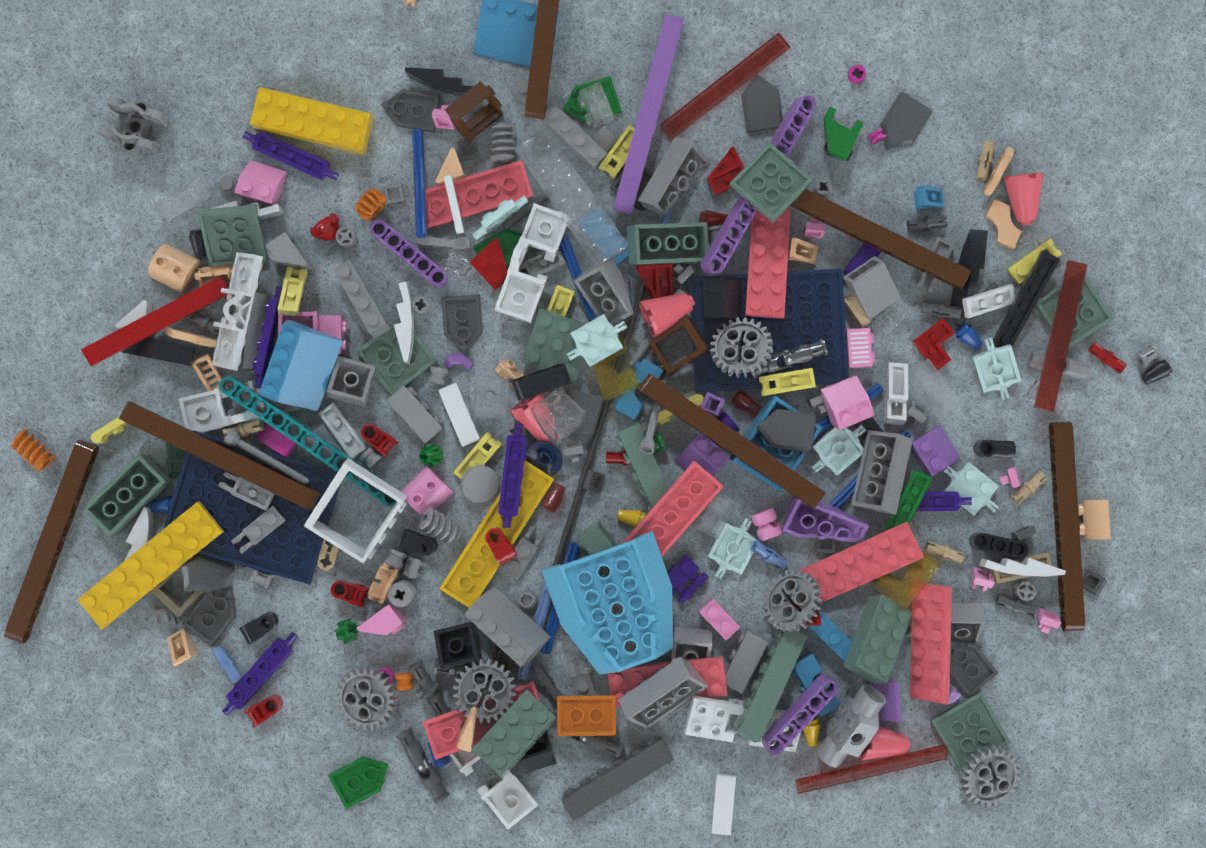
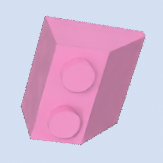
M250 161L241 172L234 193L241 198L268 206L278 204L287 171Z
M856 375L821 389L830 422L837 429H844L875 416L870 398Z
M390 603L357 627L360 632L387 635L392 632L394 635L406 626L404 622L408 619L399 607Z

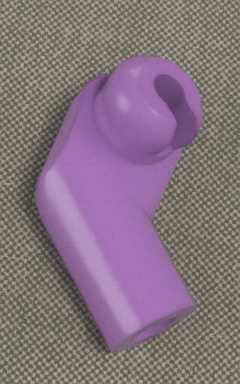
M455 353L446 356L445 365L452 368L456 364H461L467 370H470L474 362L462 353Z

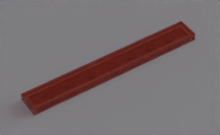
M777 33L662 122L660 127L672 141L790 49L789 44L780 33Z
M1070 260L1066 263L1033 408L1054 412L1087 264Z
M944 744L795 780L797 794L948 759L949 750L947 745Z

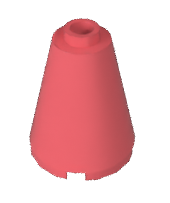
M1044 172L1004 176V183L1016 221L1021 222V225L1033 224V220L1037 219Z
M686 293L639 302L643 320L650 327L648 330L653 337L659 336L693 311V306H695L692 296H688Z
M543 393L526 400L523 399L511 408V415L520 424H523L538 441H545L551 444L557 441L556 437L559 434Z
M879 725L878 731L857 758H860L859 760H871L905 754L910 748V740L905 734Z

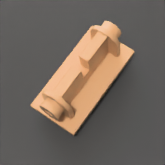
M234 265L197 268L198 273H195V279L199 281V287L220 276L223 277L226 284H230Z
M507 359L499 362L495 369L496 375L506 383L510 378L514 380L528 374L518 370L516 364Z
M385 562L383 565H380L375 578L381 581L380 583L373 581L368 591V598L374 601L376 599L383 605L388 598L389 589L398 577L399 569Z

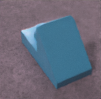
M923 185L916 187L914 192L916 210L945 207L942 188Z

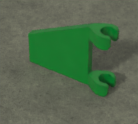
M830 106L823 119L828 152L847 161L864 123L856 120L851 130L832 120L836 109Z

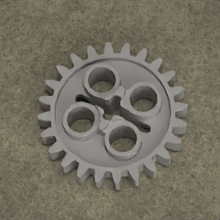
M737 317L736 323H733L730 319L728 326L724 323L722 324L723 330L716 329L718 335L712 336L715 342H710L711 348H713L710 352L711 355H714L712 359L713 362H716L717 368L722 367V373L728 370L730 377L733 373H736L737 378H739L740 374L743 373L744 377L747 378L748 372L754 376L755 369L761 372V365L767 366L765 359L771 360L769 353H773V347H771L773 340H771V333H767V327L762 328L761 322L755 325V320L752 319L748 322L747 317L743 319V322H740V319ZM743 332H745V335H744V338H743V342H744V345H745V346H742V333H743ZM738 336L735 340H730V337ZM752 337L757 338L755 341H748ZM741 347H742V352H741L742 359H741V362L738 363L739 358H740V351H739V349H741ZM730 353H734V354H735V355H734L733 357H731V358H728V357H727V355L730 354ZM748 355H754L752 359H746Z
M792 569L791 573L785 571V576L779 574L778 581L773 579L774 585H768L770 592L764 593L768 598L763 600L767 604L763 609L767 611L765 616L769 618L768 622L777 629L784 632L787 630L791 633L794 629L800 631V626L807 628V621L813 623L811 617L818 616L815 610H821V607L817 604L823 602L818 597L823 593L818 590L821 586L816 583L817 580L807 572L805 573L802 570L797 572ZM783 590L791 596V599L783 593ZM794 602L802 609V611H800V609L794 605Z
M479 659L478 665L471 662V668L466 665L464 666L465 673L458 672L462 677L461 679H454L459 684L452 687L457 690V693H454L452 696L458 698L455 705H462L459 708V712L466 710L464 717L467 718L471 707H476V718L478 717L479 723H482L484 718L487 723H490V717L498 721L497 715L503 716V710L509 709L507 704L514 703L510 699L511 696L516 695V693L511 691L516 685L510 684L514 677H507L510 670L503 672V664L497 667L498 661H494L491 665L490 659H487L485 664H483L482 659ZM477 673H483L484 680L481 683H475L474 676ZM489 674H491L492 678L490 679L486 688L487 690H489V693H484L480 707H477V703L479 702L482 696L480 688H485ZM495 680L502 682V687L499 690H493L492 688ZM471 691L476 692V699L472 702L467 701V694ZM490 698L493 699L495 702L494 706L491 709H486L485 701Z
M369 666L364 668V670L362 667L356 670L353 669L343 676L344 679L339 681L341 686L336 688L340 692L335 696V698L340 699L336 706H342L339 713L345 712L346 715L343 719L350 718V725L356 722L357 729L362 725L364 730L368 729L369 726L371 730L377 726L381 727L383 723L389 721V718L394 715L392 711L397 708L396 705L392 704L398 700L393 697L397 691L391 690L394 683H387L390 677L383 678V671L376 674L377 668L372 669L371 672ZM364 681L368 683L369 688L364 685ZM351 694L356 697V700L352 699ZM377 696L381 698L382 703L377 700ZM364 708L368 710L369 715L365 713Z
M992 745L991 749L985 746L984 752L977 749L978 755L976 756L971 754L972 760H965L968 766H962L965 773L960 774L963 780L959 782L963 786L961 789L965 796L980 807L985 804L989 808L991 803L996 807L997 801L1003 804V798L1010 799L1009 793H1015L1013 787L1019 786L1016 780L1022 778L1018 775L1022 770L1018 767L1020 763L1016 760V757L1008 749H1004L1001 746L996 748Z

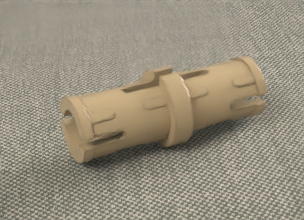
M983 142L981 157H978L979 166L975 179L980 181L988 180L990 165L993 164L992 156L996 145L995 142Z
M260 418L247 423L240 422L237 426L224 428L223 435L228 434L232 429L238 433V436L246 437L250 433L264 430V424L259 425L263 423Z
M1038 471L1027 482L1024 481L1022 483L1023 486L1010 497L1016 504L1020 505L1030 494L1036 493V489L1047 481L1048 478L1045 477L1046 475L1043 472Z
M929 540L924 545V552L936 555L939 559L951 560L958 564H961L964 560V552L949 548L948 545H939Z

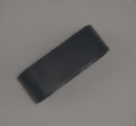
M565 363L512 380L518 400H523L571 383Z
M975 532L969 538L970 546L974 549L1018 559L1025 558L1029 553L1028 545L1022 541L981 532ZM979 536L983 538L981 546H978L976 543ZM998 540L1002 543L1000 550H997L995 547ZM1016 545H1019L1021 551L1016 555L1014 548Z

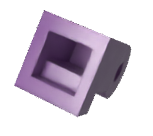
M707 392L700 408L717 417L725 400Z

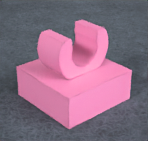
M442 105L441 109H433L431 115L436 128L454 130L455 126L444 110L449 105Z
M812 218L810 223L805 225L803 237L822 239L826 231V224H819L820 221Z
M1016 466L1008 468V474L999 477L1002 485L1011 482L1013 488L1021 486Z
M973 567L971 571L972 588L975 589L977 585H981L984 592L987 590V587L992 588L994 585L992 571Z
M1041 608L1038 609L1036 615L1040 622L1038 627L1041 628V632L1048 634L1051 627L1059 628L1061 621L1057 614Z

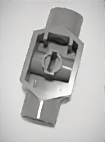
M862 685L854 698L846 697L843 703L840 704L838 710L827 724L826 738L817 749V754L823 762L831 767L838 768L848 754L856 757L860 756L879 729L878 712L886 703V699L880 691L870 685Z

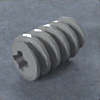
M507 122L492 123L494 126L491 127L493 134L490 136L491 140H493L490 143V146L493 148L490 150V154L493 155L490 157V161L496 164L511 163L509 159L514 158V155L509 154V151H514V147L509 146V144L515 142V140L509 139L510 136L515 135L509 129L515 128V125Z
M429 507L424 512L419 524L421 530L426 528V533L432 532L431 535L433 537L438 535L437 539L439 541L444 539V544H449L451 541L452 543L456 542L463 531L462 525L457 524L449 517H445L443 513H439L432 507Z
M409 580L395 583L389 589V601L396 607L407 606L416 597V587ZM403 591H404V592H405V595H402V596H401V595H400V592H403Z

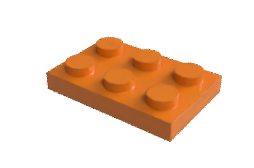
M616 695L557 696V736L616 735Z

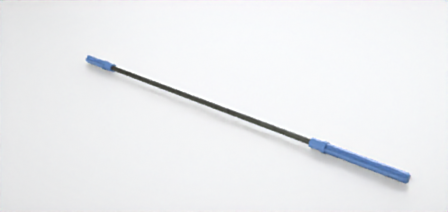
M669 209L664 215H659L657 224H669L672 210ZM642 280L633 306L634 314L630 316L622 341L623 349L619 351L553 566L561 563L584 489V481L588 469L590 470L638 316L639 302L642 301L646 290ZM546 582L543 584V590L533 619L542 629L552 600ZM533 659L526 667H518L517 678L521 680L527 679Z

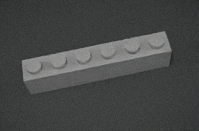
M522 75L510 88L511 95L525 107L529 80ZM547 97L545 119L538 120L590 169L595 171L607 156V152Z

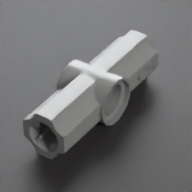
M1034 350L1031 352L1028 361V367L1081 380H1087L1091 369L1088 363ZM1056 361L1062 363V370L1056 368Z

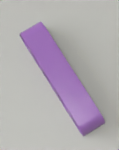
M375 220L371 223V233L437 288H442L448 283V276L443 269L382 220ZM378 226L385 227L384 232L381 234H376V228ZM393 238H399V243L396 246H391L390 241ZM413 250V257L405 258L406 251ZM422 262L429 263V267L426 270H420L419 267ZM443 274L444 277L441 282H434L435 275Z
M820 675L763 735L762 744L772 755L780 754L838 693V684L828 675ZM827 683H830L829 687L827 689H824V686ZM814 697H817L814 703H810ZM803 711L802 716L797 718L798 713ZM786 726H790L787 731L783 732ZM776 740V743L773 746H770V743Z

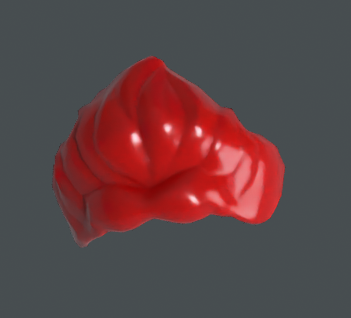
M331 213L330 216L321 219L315 227H310L311 235L323 241L336 240V233L339 228L338 216Z

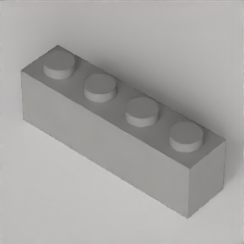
M347 260L334 268L333 271L368 332L374 338H377L391 329L389 323L356 266L350 260Z

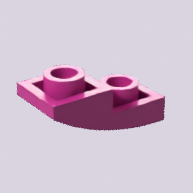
M264 422V430L259 431L256 435L258 440L286 458L296 444L266 422Z

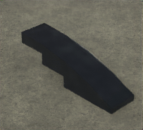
M405 67L407 77L444 93L461 97L474 87L463 86L462 78L445 77L443 69Z
M969 230L958 264L969 269L971 273L962 290L953 287L950 306L963 307L962 299L972 296L973 288L978 287L979 269H984L988 230Z
M146 338L121 352L192 366L196 347Z

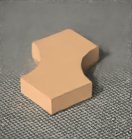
M1008 146L997 161L991 176L985 184L984 194L990 196L999 184L1006 167L1013 157V148Z
M993 199L985 218L990 220L995 226L997 234L995 242L1013 250L1022 231L1017 229L1011 221L1010 210L1012 206Z
M167 327L164 332L172 338L185 340L197 345L214 348L217 340L181 329Z

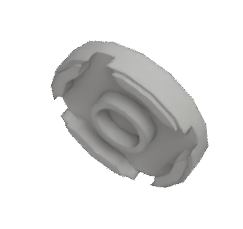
M481 464L470 467L461 478V490L464 496L472 502H486L497 493L499 478L496 472L489 466Z

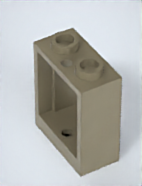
M181 567L151 590L177 617L184 616L206 593L197 590L183 605L164 587Z

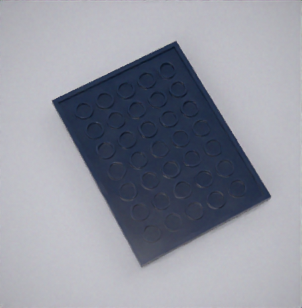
M842 268L787 272L784 319L745 316L748 274L689 278V295L692 296L695 303L693 311L690 312L691 319L710 350L713 349L710 342H715L712 336L718 335L716 329L723 330L722 324L724 323L728 326L730 319L703 320V278H725L741 281L742 319H740V322H743V319L747 317L748 322L754 319L755 325L761 322L762 328L767 327V333H771V340H773V345L771 346L773 347V353H769L770 355L786 350L792 351L804 344L811 345L819 342L820 339L824 340L828 351L826 356L820 355L808 362L795 363L789 368L770 374L767 372L758 375L755 379L750 372L747 373V378L744 377L743 373L740 374L739 378H737L736 373H733L730 377L728 370L722 373V367L717 368L716 362H713L712 359L714 355H711L709 351L693 362L695 392L760 389L762 384L759 383L758 377L813 368L815 385L835 384L849 378ZM745 332L742 333V346H745L743 342ZM732 336L730 340H735L738 336ZM752 337L748 341H755L757 338ZM692 340V347H693V352H694V351H696L698 348L696 347V345L694 344V342H693V340ZM741 347V349H739V351H740V358H739L738 363H740V362H741V359H742V356H741L742 347ZM730 353V354L727 355V357H728V358H731V357H733L735 354H734V353ZM748 355L746 359H752L754 355ZM782 356L777 359V365L779 366L785 365ZM770 381V388H776L775 381Z
M193 430L212 441L290 477L238 446L226 445L223 443V438ZM259 449L307 477L309 484L306 486L322 493L317 504L338 473L331 469ZM186 452L163 529L196 502L200 501L224 532L198 552L199 554L310 585L324 538L304 527L313 511L275 494L269 508L275 506L286 521L258 544L253 545L241 554L239 552L240 548L249 543L250 539L245 536L237 544H233L231 541L266 511L230 494L231 492L218 486L219 482H224L234 488L236 481L223 475L226 470ZM340 486L318 519V521L326 526H329Z

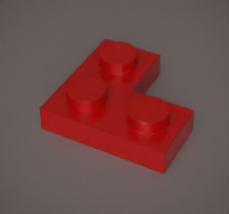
M944 318L912 341L934 372L951 361L940 344L955 334V332Z

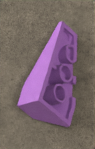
M792 496L787 507L782 531L799 538L814 537L822 540L828 538L837 539L838 541L861 542L869 524L822 500L814 510Z

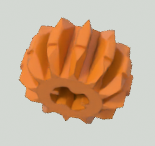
M375 188L368 189L356 203L355 211L363 220L365 219L367 222L372 221L382 212L387 199L379 190Z

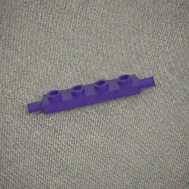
M245 131L242 136L243 139L252 142L253 150L321 181L326 176L335 181L339 177V173L330 170L329 162L262 131H259L256 135Z
M276 286L274 297H270V302H267L265 307L266 320L261 325V332L263 334L261 340L259 339L257 343L258 356L253 362V370L257 376L254 388L261 389L271 358L278 326V305L282 292L281 286Z
M515 423L514 435L507 436L498 511L499 514L504 516L502 526L506 528V523L507 528H511V518L518 515L527 438L521 436L523 424H519L518 431L517 423Z
M926 491L916 511H958L960 505H972V497H960L957 491Z
M291 632L285 640L277 638L226 695L229 703L222 710L225 715L228 716L234 708L242 709L293 652L291 644L298 638L294 632Z

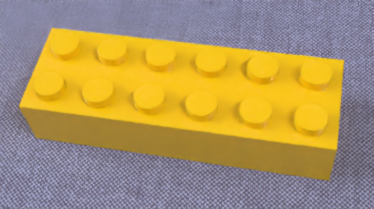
M259 87L250 125L256 130L366 155L374 118L371 113Z

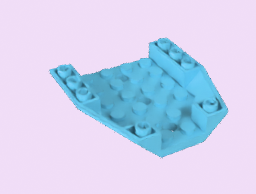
M653 531L562 565L557 564L542 570L561 626L599 674L623 671L654 660L673 649L672 585ZM601 566L609 568L610 573L608 576L602 577L599 575L598 570ZM616 603L621 604L623 607L622 612L619 614H615L611 610L612 606ZM626 642H635L636 648L633 651H627L624 647Z

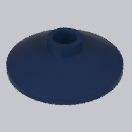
M538 441L531 444L527 449V462L549 476L556 474L561 469L563 457L559 449L553 444Z

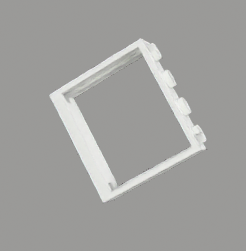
M348 458L327 488L304 527L364 564L367 558L371 560L377 551L374 549L377 543L381 544L387 534L384 531L386 528L391 529L397 519L394 516L397 511L401 513L407 505L404 502L407 495ZM349 471L397 501L366 550L318 521Z

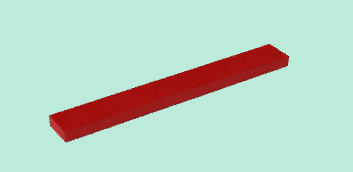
M220 276L82 348L81 351L89 365L93 367L224 298L227 294L222 293L221 288L229 289L223 277Z

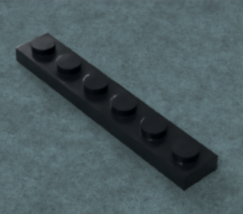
M1041 250L993 338L995 347L999 348L1009 344L1013 347L1058 265L1059 258Z

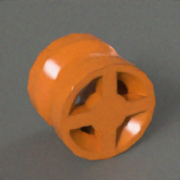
M411 672L394 674V678L397 681L395 690L414 689V684L412 683L414 676Z

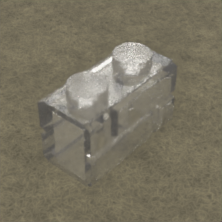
M600 82L579 91L580 97H577L580 108H585L587 114L584 117L588 126L592 125L593 130L615 122V117Z

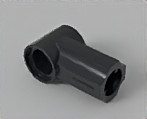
M978 440L974 444L973 450L979 457L1014 458L1016 445L1014 441ZM984 443L988 447L986 453L982 451V445Z

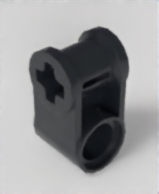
M404 529L399 548L422 555H430L437 551L438 542L436 539L419 532ZM430 542L429 545L432 546V549L426 550L427 547L424 544Z
M267 612L243 625L239 630L250 645L278 625L279 619L275 613ZM269 619L271 622L266 625L265 621Z

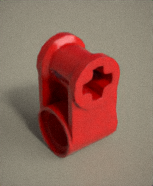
M368 424L361 430L362 438L385 457H388V452L395 444L399 443L390 434L384 432L376 425ZM370 427L376 431L373 438H369L366 435V431Z
M493 527L488 530L485 536L486 542L500 565L518 556L514 547L500 528ZM491 532L499 534L498 541L490 539Z
M338 580L332 584L330 591L335 598L355 606L364 607L365 604L363 602L370 588L346 580ZM337 584L344 585V594H339L336 591Z
M271 695L243 712L249 716L253 723L252 727L255 728L283 707V700L279 695ZM269 701H273L276 704L275 709L269 706Z

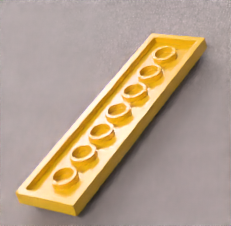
M525 460L518 515L511 518V528H507V523L506 528L502 527L504 516L498 513L499 494L439 589L470 608L481 596L500 566L486 542V533L489 529L498 527L513 545L553 483L554 478ZM491 532L490 539L498 541L499 534Z
M200 501L196 502L77 600L100 629L103 630L224 531Z

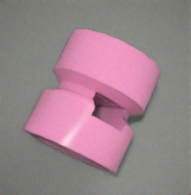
M774 507L750 516L753 525L758 527L756 533L759 541L768 540L783 533L780 523L776 522L777 515Z

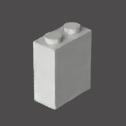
M876 256L843 277L850 293L855 297L869 319L877 316L882 310L892 306L901 298L884 261Z

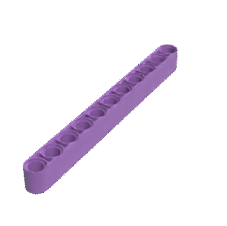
M665 15L617 192L614 211L632 215L682 29L683 18Z
M810 95L793 101L770 141L786 157L790 154L815 110L816 101ZM739 195L701 262V270L704 274H719L724 270L757 212V209L750 205L741 195ZM739 213L742 215V220L739 219ZM730 229H731L732 232H733V236H732V237H731L730 234H729ZM721 245H722L723 248H724L723 254H722L721 251H720V246H721ZM711 262L714 263V270L711 268Z

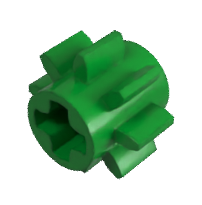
M430 443L421 448L422 451L419 457L424 465L428 464L429 468H432L442 463L443 451L439 446L435 447L434 443Z
M348 618L337 623L338 628L334 630L337 640L344 641V644L357 640L356 634L360 632L357 629V622H352Z

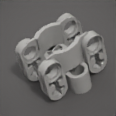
M110 96L107 106L114 112L126 116L127 119L122 132L115 127L112 129L100 125L98 134L109 141L120 144L121 149L132 157L139 156L142 151L159 155L161 145L147 139L152 125L167 128L170 119L164 113L153 109L144 100H138L132 104ZM137 125H140V130L138 132H134L135 127ZM135 144L134 148L129 150V145Z

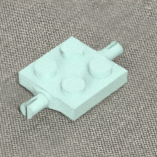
M524 195L516 202H513L512 199L509 201L504 200L497 206L498 209L493 213L490 211L482 217L481 228L474 232L472 236L477 241L484 234L489 235L515 215L529 201Z
M603 314L570 333L576 344V349L567 353L570 361L581 355L585 358L589 367L623 349L617 333L627 328L625 322L622 321L613 327Z
M993 338L985 339L984 342L987 350L972 356L982 391L985 393L991 390H999L1002 400H1006L1005 396L1009 399L1007 387L1022 381L1012 346L1009 344L997 348L994 346Z
M860 425L852 432L847 428L839 430L833 427L812 445L820 459L812 466V469L817 473L826 466L835 476H838L863 454L864 448L861 446L858 437L866 429Z
M967 462L957 472L950 466L947 469H943V472L951 477L950 483L944 491H957L960 497H972V505L961 506L973 516L984 506H987L993 512L999 508L998 505L990 500L992 494L999 486L970 462Z
M745 518L740 528L733 527L725 522L707 555L720 565L714 576L722 579L726 570H733L742 575L754 553L750 550L751 544L757 540L747 532L752 521H748Z

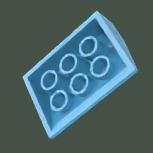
M483 0L473 54L530 68L538 5L519 0ZM558 10V16H557L556 31H557V27H558V23H559V19H560L559 10Z
M289 319L286 320L280 330L259 396L278 403L319 411L343 340Z
M770 395L743 437L795 471L807 452L772 448L756 427L776 409L797 411L777 396ZM815 423L813 442L823 428ZM731 454L730 461L777 491L781 492L783 488Z

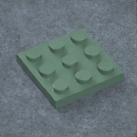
M769 142L730 182V186L774 223L812 183L813 179Z
M257 204L198 210V219L210 267L234 265L237 252L259 255L263 257L262 262H267L268 256Z
M1083 271L1039 298L1035 305L1063 350H1067L1114 320Z
M540 308L521 363L541 370L565 363L570 380L576 381L584 358L579 355L570 361L567 353L576 349L575 341L570 333L584 326L585 323Z
M400 317L390 324L391 329L377 338L373 337L357 350L366 364L376 366L374 374L391 396L403 385L407 386L429 369L430 366L438 362L414 331L411 361L408 364L404 363L394 328L395 324L401 323Z
M981 691L976 692L930 719L961 772L963 771L962 766H968L965 760H972L971 754L978 755L977 749L984 752L985 746L991 749L992 745L996 748L999 746L1003 748L1011 743Z

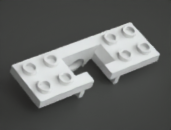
M535 203L533 204L523 234L520 236L519 242L513 251L507 271L508 274L494 308L495 311L531 324L545 287L547 276L538 274L537 278L521 273V266L529 246L546 251L544 260L554 262L570 219L569 215Z
M236 253L229 289L221 288V292L227 294L226 300H228L223 307L225 317H222L221 323L214 322L213 326L220 327L212 361L214 366L238 371V367L241 364L242 349L246 342L245 336L254 295L258 288V277L263 266L262 256ZM234 304L236 312L230 315L229 307Z
M256 380L245 383L256 392H260V389L254 388ZM219 388L179 398L185 428L192 431L196 430L205 433L238 425L240 422L254 421L259 419V417L250 411L226 416L223 399L228 398V396ZM268 399L286 413L301 410V407L278 403ZM259 403V412H266L267 406L265 403Z
M693 695L684 728L685 735L733 742L735 733L733 730L727 729L730 715H742L745 709L743 704L746 698H728V701ZM774 710L764 734L786 712L785 710ZM798 713L797 718L802 716L803 713ZM786 726L783 732L787 731L790 726ZM801 732L784 751L796 752ZM749 739L747 740L749 745L764 747L762 739L756 743ZM776 740L772 741L770 743V746H773L776 743Z
M460 750L449 754L460 768L459 771L464 773L466 777L475 770L472 765L481 758L473 750L471 752ZM512 769L492 788H489L485 783L477 790L481 795V799L486 801L507 830L539 805Z

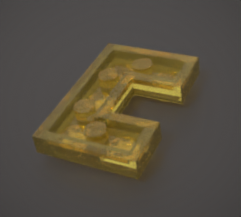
M618 333V338L623 349L593 365L605 401L640 387L634 368L616 373L612 359L629 352L624 336L621 333Z
M922 551L924 558L906 565L911 569L901 581L888 573L878 579L873 585L874 589L902 607L907 608L941 566V563Z

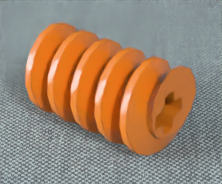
M24 429L15 437L11 448L17 450V454L22 455L24 460H28V464L34 466L35 471H40L48 467L55 460L56 454L49 457L51 450L48 449L44 452L43 450L46 445L38 446L40 440L32 441L35 435L30 434L27 436L29 429Z

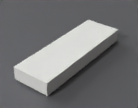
M452 175L444 176L456 233H465Z
M1008 284L962 299L965 318H971L1012 305L1015 299L1013 285Z
M334 402L318 413L348 456L354 459L368 449Z
M716 774L711 834L731 835L736 784L735 775Z

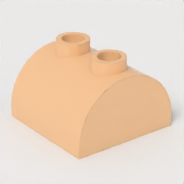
M163 244L156 251L150 262L148 276L185 295L202 261L169 244Z
M1082 500V504H1078L1079 516H1083V523H1079L1080 535H1084V539H1111L1109 500Z

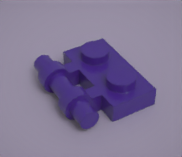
M686 554L667 572L672 585V595L677 590L682 593L677 598L681 604L687 599L690 600L693 597L692 594L699 587L702 588L705 584L704 582L709 578L705 572L699 577L695 574L700 567ZM691 577L694 582L685 589L682 585Z

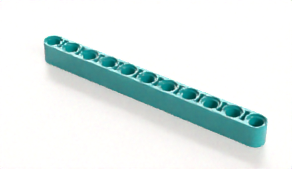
M229 376L220 380L219 388L224 394L337 472L340 470L338 465L339 459L344 458L347 460L349 458L374 474L271 401L259 396L258 392L236 377ZM228 380H232L234 383V388L231 391L225 387V383ZM244 391L249 392L251 395L248 402L242 400V393ZM261 402L267 406L265 413H261L258 410V405ZM276 414L283 416L281 424L275 423L274 416ZM292 425L299 427L298 435L291 434L290 427ZM308 436H312L316 440V444L313 447L308 446L306 443ZM324 447L331 449V457L326 458L323 456L322 450ZM351 471L346 475L347 479L387 506H394L396 504V500L393 502L388 501L386 494L381 490H372L370 483L363 479H356Z

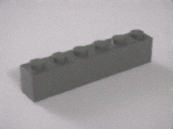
M661 736L650 738L646 741L647 745L642 748L638 746L629 752L630 755L626 758L619 757L613 762L614 765L608 769L606 767L601 768L592 779L587 777L582 780L579 787L567 789L563 793L564 796H562L561 801L573 821L674 760Z

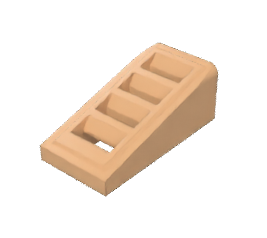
M210 352L193 360L192 365L207 391L219 388V385L211 388L210 385L217 381L220 382L223 378L218 366L212 365L213 356ZM207 360L209 364L201 367L200 364ZM212 368V371L204 374V370ZM216 375V378L210 381L207 380L208 377Z
M471 707L456 745L457 748L467 752H471L475 740L476 707Z

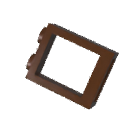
M481 81L444 109L457 131L467 142L471 141L504 115L500 109L502 106L500 101L494 97L496 95L494 90L489 85L486 87ZM486 99L488 104L464 122L462 117Z
M685 317L649 341L651 353L655 358H659L661 369H663L665 374L668 373L669 375L676 374L710 351L709 346L689 317ZM684 327L698 349L671 366L658 344Z

